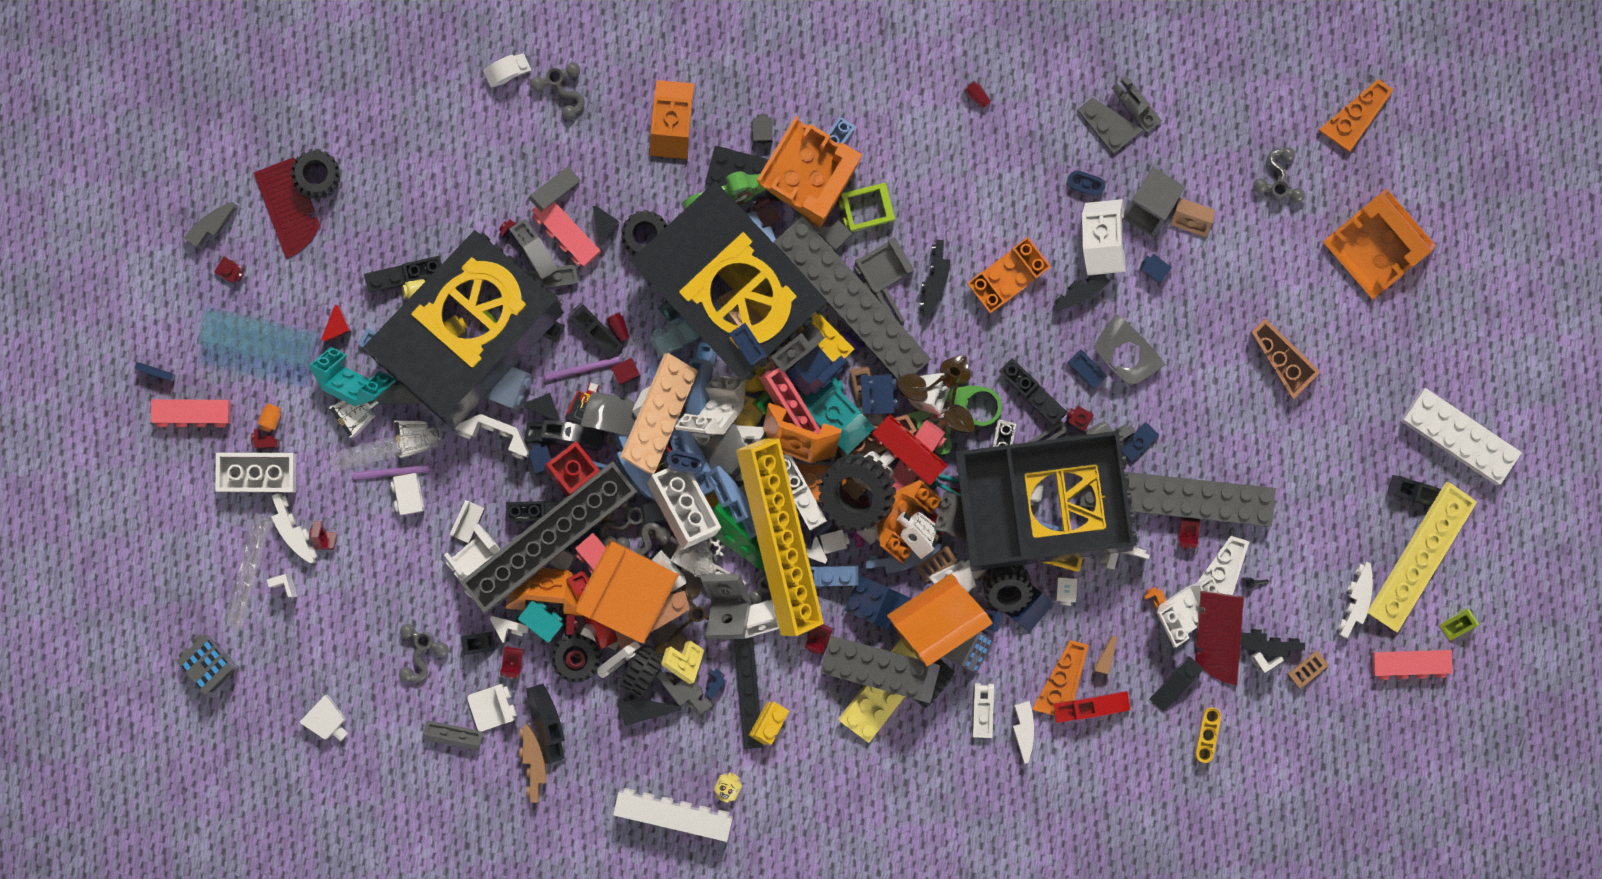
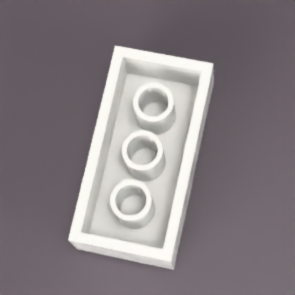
M216 453L215 491L296 493L297 454Z
M667 468L650 477L647 485L682 550L718 533L721 526L693 475Z

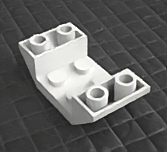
M1123 199L1090 202L1084 205L1082 212L1083 252L1087 275L1126 272L1125 252L1122 245Z
M714 375L705 387L710 401L699 415L684 414L675 426L676 430L724 435L743 410L746 380L742 382L740 378Z
M480 414L461 422L455 428L458 430V435L468 439L471 436L476 438L480 426L494 432V429L500 430V435L512 439L508 449L512 452V456L524 460L525 457L530 458L529 450L520 430L513 426Z
M1213 577L1184 588L1159 605L1157 614L1174 648L1189 639L1188 633L1198 627L1199 612H1205V608L1199 607L1200 591L1220 593Z

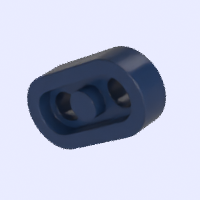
M1079 170L1071 172L1067 178L1068 186L1071 189L1091 196H1099L1105 189L1103 179ZM1076 177L1079 178L1080 183L1075 184L1073 182V179ZM1094 183L1097 184L1098 189L1093 190L1091 185Z
M680 450L670 451L665 458L666 466L669 469L691 475L699 474L705 465L701 456ZM672 460H676L677 464H674ZM690 464H695L696 468H692Z

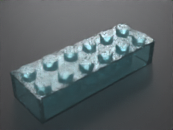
M205 306L196 344L310 370L309 365L315 360L320 333Z

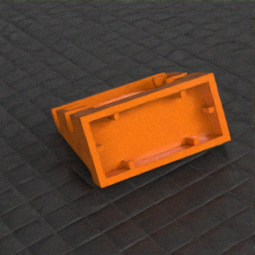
M795 116L757 178V183L808 218L807 221L821 228L859 165L862 154L842 142L840 144L831 140L830 135L810 123L809 125L803 124L799 121V117Z
M1387 188L1323 241L1372 300L1436 247V244Z
M610 539L575 606V611L644 644L679 574Z
M951 573L887 615L905 647L914 653L921 662H924L926 666L934 663L993 624L986 612Z

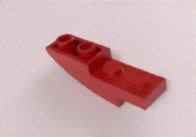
M584 570L566 580L577 602L589 581ZM583 615L600 649L618 642L614 629Z
M1128 691L1053 703L1056 723L1131 710Z

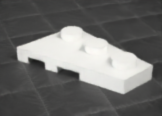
M1230 536L1198 582L1213 577L1220 593L1233 595L1249 541Z

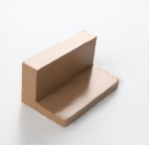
M1179 198L1170 225L1207 237L1215 210Z

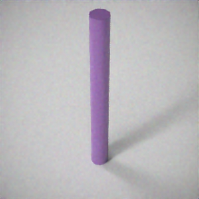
M618 356L544 374L545 380L547 382L617 365L620 363V359Z
M430 465L353 472V480L430 472Z

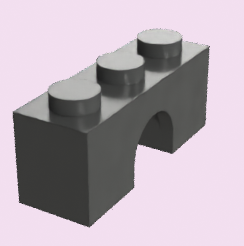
M795 210V212L797 213L795 217L797 219H799L801 216H803L806 220L808 219L804 215ZM839 220L830 227L822 225L821 228L808 221L835 252L852 236V233Z

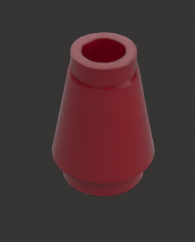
M972 81L963 90L966 93V97L983 109L991 102L979 82Z
M620 312L606 318L607 326L619 342L630 337L624 316H621Z
M573 650L568 653L566 663L571 669H579L585 664V656L582 652ZM572 660H577L578 663L575 665L572 663Z

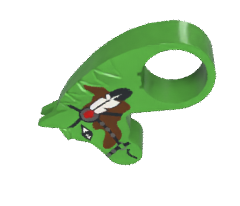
M735 172L726 177L727 184L722 186L739 206L766 190L757 183V178L760 174L748 175L744 172ZM703 192L685 199L681 204L683 211Z
M981 386L957 388L954 402L955 408L958 406L966 408L968 399L979 392L989 393L997 401L998 410L996 415L986 422H979L973 419L974 425L989 426L999 418L1002 403L995 391ZM953 389L948 393L941 414L922 410L907 414L909 418L916 420L917 429H920L923 423L928 420L946 432L943 436L946 439L943 445L935 449V452L940 455L948 454L952 449V442L948 437L952 429L946 425L944 414L947 410H951L950 403Z

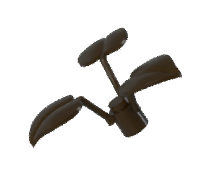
M966 355L952 357L942 362L940 373H944V375H941L938 380L926 387L925 380L917 374H906L896 381L900 392L912 401L926 400L928 397L927 391L931 390L941 381H943L946 387H953L950 403L951 410L945 412L944 421L954 431L962 433H972L974 431V421L970 412L963 406L954 407L958 384H966L971 377Z
M681 566L678 569L685 575L686 584L672 591L671 595L685 591L687 601L692 608L688 613L689 620L679 629L673 623H667L657 629L655 633V651L661 655H664L666 648L669 647L674 648L678 652L684 648L687 637L681 631L690 623H697L703 619L709 620L705 610L702 607H696L690 597H696L701 591L702 583L700 578ZM732 618L726 619L724 623H730Z

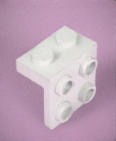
M1136 547L1133 551L1121 552L1143 559H1149L1150 556L1146 554V550ZM1119 553L1102 555L1101 563H1104L1103 568L1115 569Z
M504 683L468 696V702L479 731L515 720L514 716H517L514 705H510L508 698L511 695L508 687L504 686Z

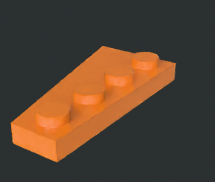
M1377 79L1318 131L1347 152H1350L1394 89Z
M1069 640L1032 710L1054 715L1053 703L1075 700L1089 645Z

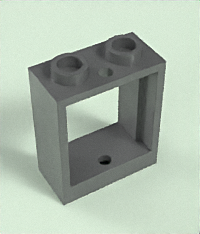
M526 219L509 229L526 259L541 279L551 275L558 269L540 237Z

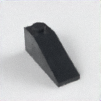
M1187 656L1149 699L1164 712L1198 677L1204 668L1190 656Z
M633 696L622 698L623 702L619 703L625 726L681 710V706L642 698L634 699Z

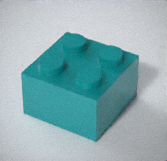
M531 601L518 620L550 643L565 625L562 622L564 618L556 612L550 613L547 610L549 606L544 602Z

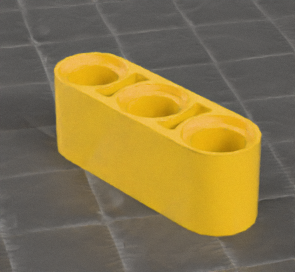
M1208 707L1202 712L1194 751L1195 758L1202 763H1208L1213 759L1221 721L1220 711L1213 707ZM1209 711H1214L1216 713V718L1214 721H1209L1207 719V713ZM1205 730H1210L1212 732V738L1210 740H1205L1203 738V733ZM1201 749L1208 750L1209 755L1206 759L1200 758L1199 752Z

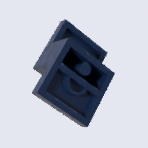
M817 345L788 368L785 373L790 381L807 396L811 392L815 394L821 388H824L833 376L835 377L843 370L841 366L846 360L841 355L832 362Z
M892 374L861 375L863 415L889 416L891 414L894 416V411H898L897 398H893V392H897L896 379H892Z
M859 575L858 586L854 587L844 611L897 634L887 615L912 598Z

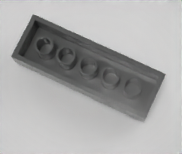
M830 635L820 673L930 703L940 665L932 663L926 666L924 662L916 658Z

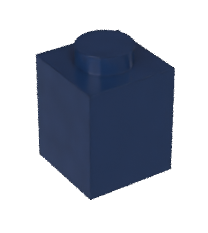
M1153 254L1151 257L1148 255L1141 263L1143 267L1140 271L1159 284L1172 267Z
M543 444L532 446L533 450L529 451L534 472L535 474L545 472V465L552 460L549 447L543 446Z

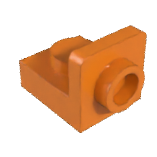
M1157 587L1146 590L1143 598L1147 599L1155 596L1156 599L1153 602L1158 611L1159 605L1164 603L1166 599L1162 589L1157 590Z

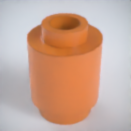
M266 403L257 422L260 425L259 429L271 432V429L276 430L281 416V408Z

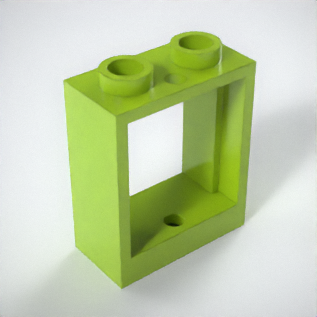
M886 182L841 193L842 199H838L840 209L845 210L846 217L843 218L845 227L849 228L850 232L895 221ZM879 190L886 217L854 225L847 198Z

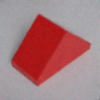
M336 304L333 307L321 338L326 343L352 332L341 307Z

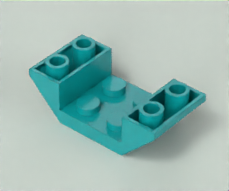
M332 347L309 365L311 372L323 391L355 407L376 399L395 382V378L381 371H378L369 379L346 368L347 355Z
M831 381L815 394L813 392L807 396L802 392L799 394L812 417L821 428L825 423L842 430L838 446L847 455L875 429L861 411Z

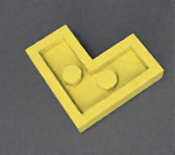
M691 640L685 643L682 654L672 647L666 648L661 665L688 684L694 683L704 650Z

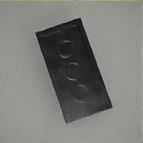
M715 145L705 183L713 184L716 181L722 187L727 184L726 177L735 172H744L748 175L761 174L769 159ZM768 190L756 195L765 199L770 198V200L777 202L780 200Z

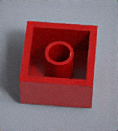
M577 441L549 461L544 468L566 497L600 472Z

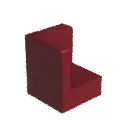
M632 357L611 368L620 386L641 376Z

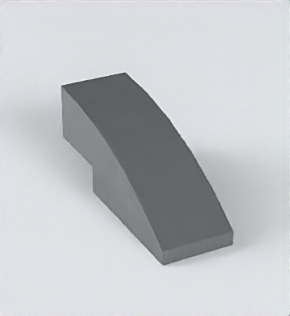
M230 202L213 210L195 224L184 239L200 249L210 233L215 237L219 235L238 205Z

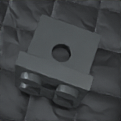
M740 574L702 575L701 582L712 603L706 630L707 639H745L751 598ZM732 618L730 623H724L726 619Z

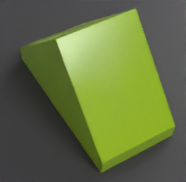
M1463 608L1439 626L1451 641L1480 624L1469 608Z

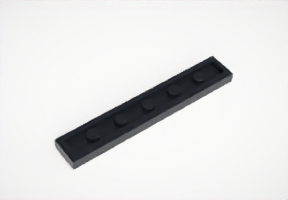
M752 636L745 639H734L744 749L763 748L762 743L749 736L760 715L754 638Z

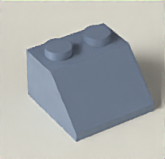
M512 367L487 394L486 398L519 411V408L525 402L524 395L526 390L531 386L532 375Z

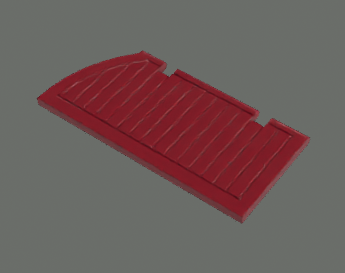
M294 157L253 172L286 259L305 248L313 239L317 230L321 228L317 217L311 219L310 213L315 212L311 200L305 195L302 196L296 190L292 181L291 171L292 164L295 163Z
M1200 591L1199 607L1205 608V612L1200 611L1198 616L1196 647L1202 648V652H1196L1195 661L1216 679L1237 685L1244 596Z

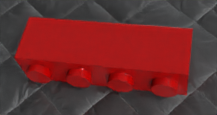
M891 414L872 433L877 443L882 446L885 445L890 449L889 453L895 458L899 457L904 462V467L918 474V479L925 484L931 485L948 466Z

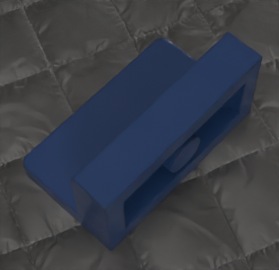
M1033 585V596H1031V601L1027 602V606L1025 608L1021 607V610L1018 612L1015 610L1013 613H1006L1027 632H1030L1053 606V603Z

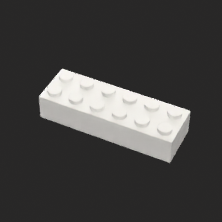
M1426 388L1421 389L1401 419L1402 423L1495 485H1500L1522 453Z
M629 788L618 792L613 814L615 816L727 842L733 819V816H729L730 812L719 810L718 813L711 812L710 807L701 805L698 809L692 807V803L685 801L677 804L673 803L674 799L662 797L660 800L654 798V794L643 792L642 795L635 794L636 790Z

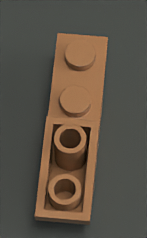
M524 724L523 728H520V740H523V748H520L519 757L523 759V764H531V767H527V779H530V786H527V798H530V802L538 803L539 783H547L546 763L544 762L542 748L537 736L529 724Z

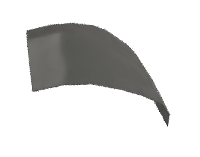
M1115 314L1096 342V351L1104 362L1128 384L1139 383L1165 366V363L1156 351L1118 314ZM1132 342L1140 346L1139 361L1134 368L1116 367L1112 363L1113 353L1120 345Z
M593 392L588 400L580 426L601 429L629 437L636 421V417L632 412L635 402L621 396Z
M732 424L724 435L715 434L704 446L702 453L711 470L720 466L725 472L729 473L728 475L738 487L744 485L743 480H735L736 476L741 474L736 450L746 445L736 424Z

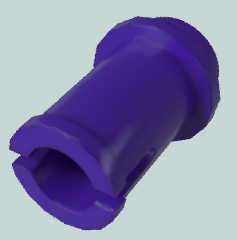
M845 332L842 337L854 348L853 351L858 354L864 347V344L854 338L851 332Z

